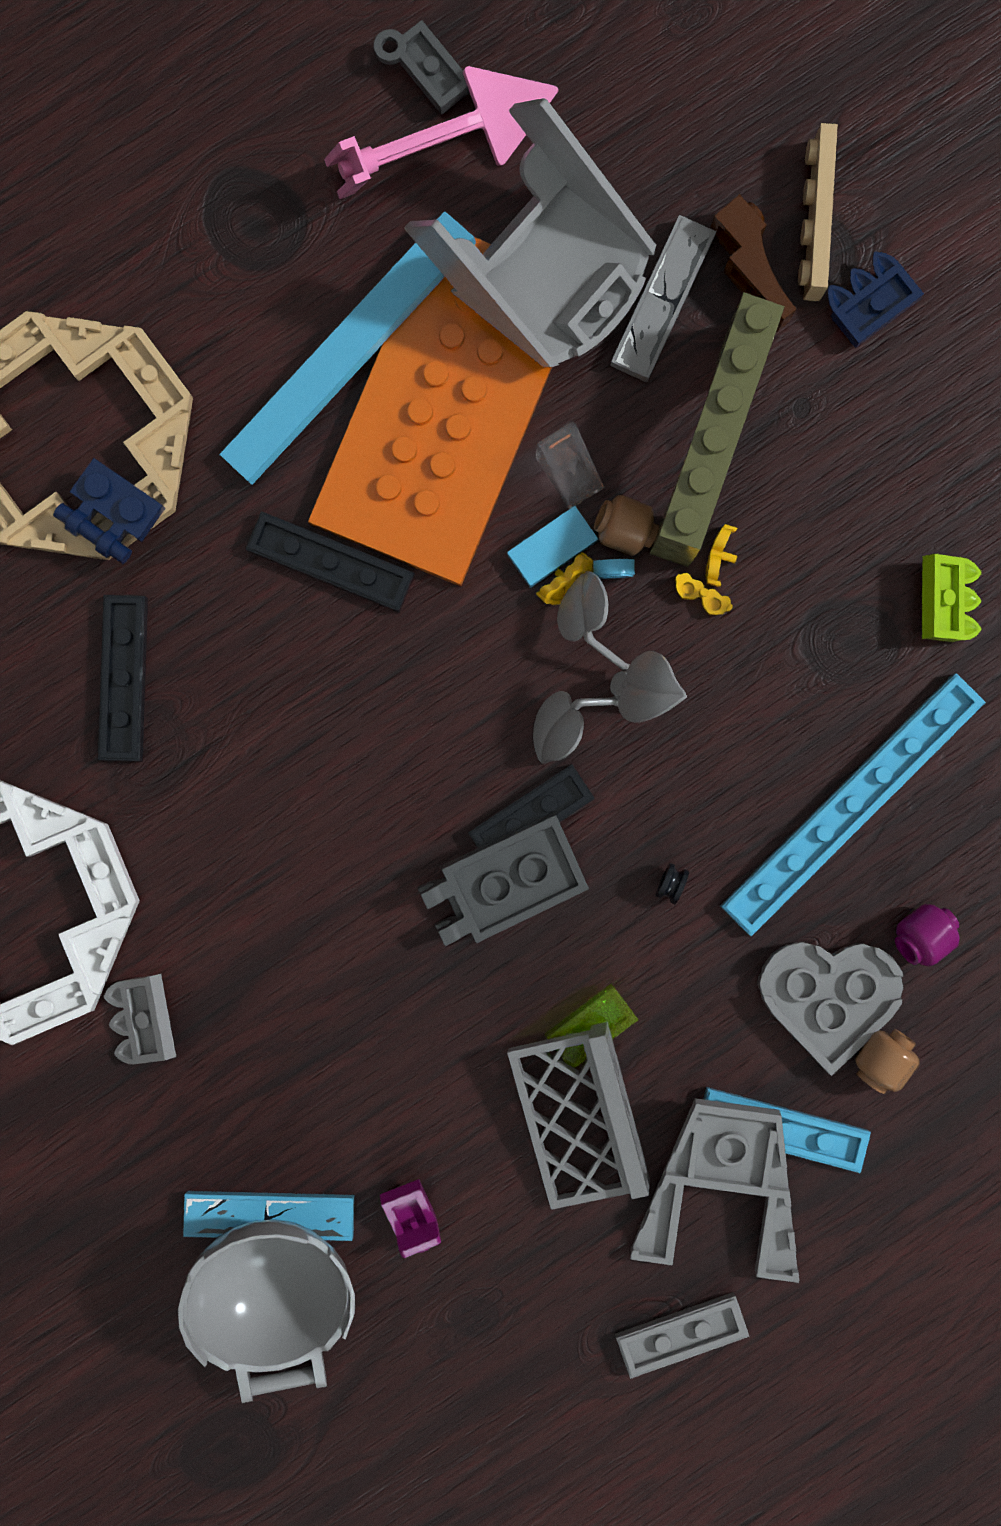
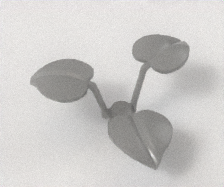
M591 571L581 574L564 595L558 609V628L561 635L569 641L575 642L584 636V640L590 646L618 666L621 671L616 673L611 680L610 689L614 695L613 697L576 699L572 703L571 697L567 692L558 691L545 700L536 715L533 729L535 752L542 764L562 760L576 749L584 729L583 716L578 711L581 707L614 705L619 708L623 718L634 723H640L666 713L687 698L669 662L662 654L655 651H647L637 656L631 664H628L594 638L592 631L600 629L605 624L609 604L607 592L602 581Z

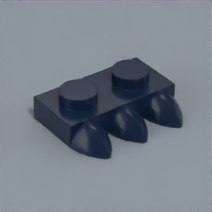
M875 251L873 253L872 263L877 279L864 270L851 269L850 283L855 295L839 286L830 285L828 287V301L833 311L830 317L855 348L921 300L924 295L902 265L894 257L883 252Z

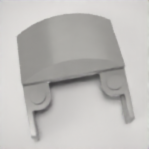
M542 98L515 103L509 109V113L533 143L525 152L520 163L521 178L533 194V197L483 254L471 241L463 238L454 239L438 220L410 221L404 229L451 283L453 289L450 292L542 367H554L559 365L558 363L574 356L579 357L588 352L608 336L620 323L644 285L646 278L642 275L649 255H654L656 244L548 100Z

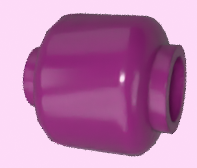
M923 904L897 924L896 947L909 963L913 965L919 963L920 965L931 967L959 946L960 937L957 930L959 922L950 910L946 908L940 909L931 904Z

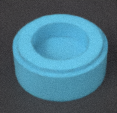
M635 560L593 561V573L600 579L633 577L635 575Z

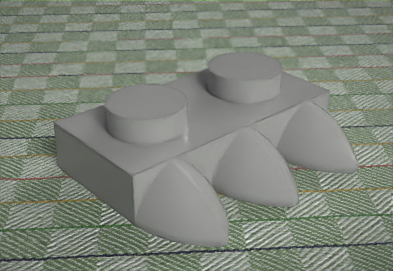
M161 974L127 979L111 985L106 991L104 999L111 1005L123 1008L124 1010L114 1015L109 1023V1027L116 1033L129 1037V1039L122 1041L117 1046L114 1055L122 1062L133 1065L165 1061L176 1057Z

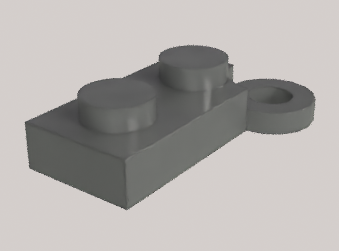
M422 20L403 35L396 30L387 29L375 37L374 52L377 59L387 65L397 64L401 61V66L441 115L470 93L462 68ZM388 41H393L398 45L396 51L392 53L385 52L382 47Z

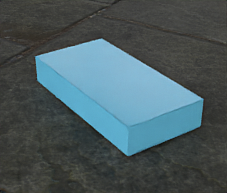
M574 506L507 552V555L531 588L574 559L578 554H581V552L597 543L599 539L576 506Z

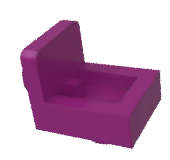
M419 1179L380 1194L381 1206L397 1237L398 1250L402 1258L425 1252L441 1243L436 1214Z

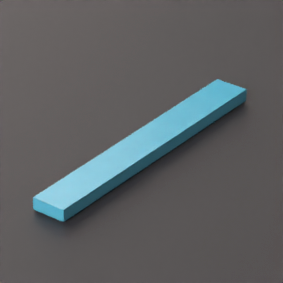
M445 211L437 219L454 239L463 238L471 241L474 245L476 244L474 236ZM417 243L404 254L219 454L250 484L253 485L443 280L445 276Z
M957 673L952 674L720 907L749 936H752L986 702Z

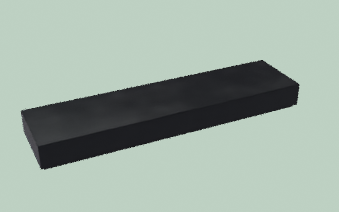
M262 511L246 546V550L252 554L398 613L415 576L413 572Z
M103 595L98 760L143 762L148 597Z

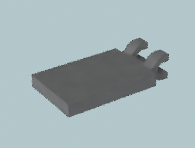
M553 812L441 865L440 868L445 876L444 878L432 880L417 887L427 909L448 899L456 916L448 917L435 923L445 946L469 933L472 934L477 944L589 890L560 822Z

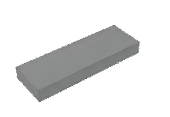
M734 1292L615 1334L630 1379L750 1337Z

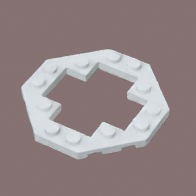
M0 780V825L10 820L12 821L26 857L36 855L66 842L97 916L93 920L58 934L74 971L73 974L1 1004L0 1002V1040L14 1045L95 1010L140 900L107 823Z

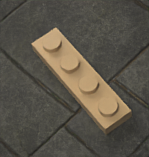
M821 123L815 138L809 139L806 147L805 164L812 165L811 179H806L803 191V205H809V217L803 220L800 243L801 245H807L806 260H801L798 285L804 286L803 300L820 301L828 288L838 124Z

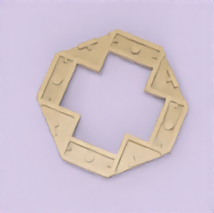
M25 311L0 330V388L52 350L57 352L78 381L112 357L156 416V419L123 442L147 474L146 477L134 486L166 508L152 527L154 528L176 511L193 402L192 395L142 328L125 325L124 328L102 325L101 322L70 317L60 319L47 317L42 313ZM0 414V438H2L12 428ZM0 483V545L103 560L113 558L111 556L108 558L102 556L95 550L96 546L81 535L73 536L64 529L65 524L53 516L58 505L64 503L68 506L58 492H54L29 512L23 514ZM99 512L91 520L94 525L105 532L113 525L112 521ZM128 533L121 543L128 547L137 539Z

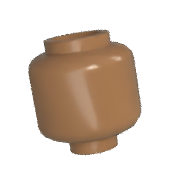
M618 495L612 501L605 500L594 523V531L598 532L599 541L602 545L629 556L636 555L644 546L650 548L656 539L659 525L654 523V511L651 506L624 495Z
M894 1029L891 1034L881 1030L875 1032L855 1057V1062L859 1068L856 1074L870 1087L882 1094H885L887 1090L892 1092L900 1091L919 1067V1058L912 1051L916 1043L897 1029Z

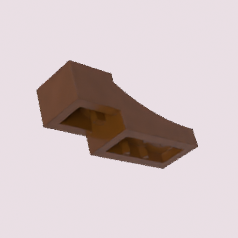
M739 194L714 215L710 229L716 231V240L731 255L724 273L742 293L745 292L785 306L776 330L778 332L790 322L796 307L778 284L767 260L762 242V235L767 225L764 222L762 212L754 203H747Z

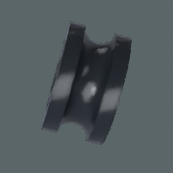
M669 863L659 882L655 897L661 899L663 896H667L670 899V903L676 905L686 885L689 870L677 871L675 864Z

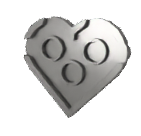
M802 941L786 944L771 953L762 966L761 974L757 979L761 998L770 1013L831 1076L865 1045L875 1032L879 1031L893 1018L903 1001L901 999L903 991L901 977H903V973L894 958L880 948L862 943L844 946L833 954H830L820 946Z

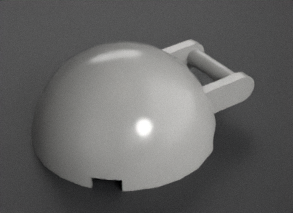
M276 1219L252 1221L236 1226L220 1235L196 1259L186 1276L178 1307L179 1329L186 1347L204 1367L207 1365V1361L225 1371L235 1369L242 1403L253 1401V1396L290 1388L316 1384V1388L326 1387L327 1378L322 1352L329 1351L341 1335L346 1340L355 1314V1293L345 1263L335 1249L314 1231L289 1221ZM310 1359L312 1361V1366L254 1378H251L250 1372L279 1371L302 1364Z

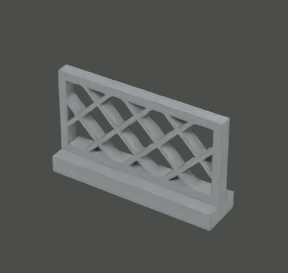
M608 1022L591 1025V1029L588 1031L508 1048L507 1054L551 1210L625 1194H631L632 1199L648 1196L650 1177ZM583 1044L587 1060L580 1071L559 1059L565 1048ZM557 1050L554 1056L548 1053L549 1051ZM536 1055L548 1062L549 1065L538 1080L523 1071L520 1058ZM554 1066L575 1078L565 1095L544 1083ZM589 1067L592 1074V1078L585 1075ZM580 1082L597 1093L598 1100L591 1111L570 1099ZM527 1084H529V1085H531L532 1087H534V1089H533V1091L531 1092V1094H530V1092H529V1089H528V1085H527ZM539 1091L560 1103L550 1119L534 1110L532 1102ZM565 1106L586 1118L576 1135L555 1123ZM600 1107L603 1118L596 1114ZM591 1122L605 1129L608 1133L609 1138L602 1150L581 1138ZM538 1123L545 1127L542 1133L540 1132ZM550 1130L571 1142L561 1158L545 1150L543 1141ZM576 1146L596 1157L587 1173L566 1162ZM610 1148H612L614 1157L607 1154ZM603 1161L618 1170L621 1182L604 1185L592 1176ZM549 1163L556 1166L553 1172H551ZM561 1170L581 1181L575 1192L558 1195L554 1180Z

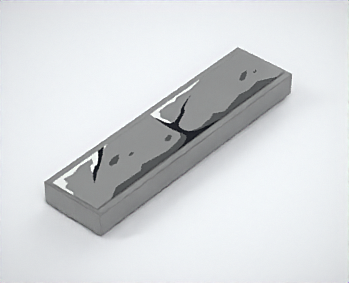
M681 215L678 216L610 364L611 367L644 382H648L713 242L716 231Z

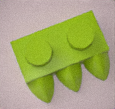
M941 554L923 556L922 639L956 642L970 640L981 631L979 624L972 617L965 615V612L974 610L981 603L977 593L965 586V584L977 580L981 575L980 569L971 560Z

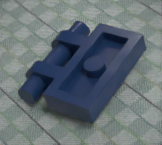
M93 458L70 490L71 494L83 501L80 507L74 511L64 503H61L55 509L53 516L65 524L64 529L73 536L81 535L96 546L95 550L105 558L111 556L121 564H124L131 556L132 550L121 543L129 533L142 542L166 508ZM97 512L113 522L108 531H103L91 522Z

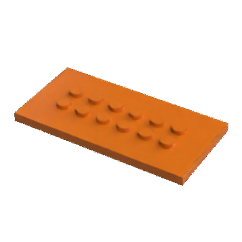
M475 238V246L483 254L491 244ZM444 277L382 344L308 523L311 526L461 587L552 367H542L450 292L453 286Z

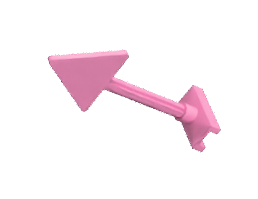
M467 66L463 70V75L475 105V111L374 149L370 146L359 149L355 136L338 142L325 157L324 161L327 167L338 163L339 172L342 178L345 179L346 183L337 191L339 199L355 194L371 179L370 174L379 170V166L480 128L484 130L496 165L499 167L504 165L526 136L525 132L509 113V109L515 103L542 98L547 99L550 103L558 93V88L554 85Z

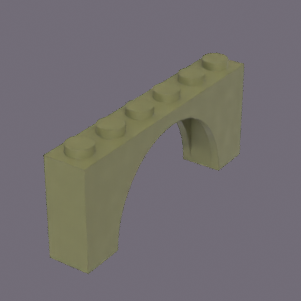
M745 292L743 293L724 338L703 410L674 490L662 516L656 539L650 551L651 555L689 567L700 551L785 306Z

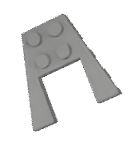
M695 1098L630 1248V1260L673 1265L684 1185L766 1196L755 1264L756 1277L799 1283L780 1110Z

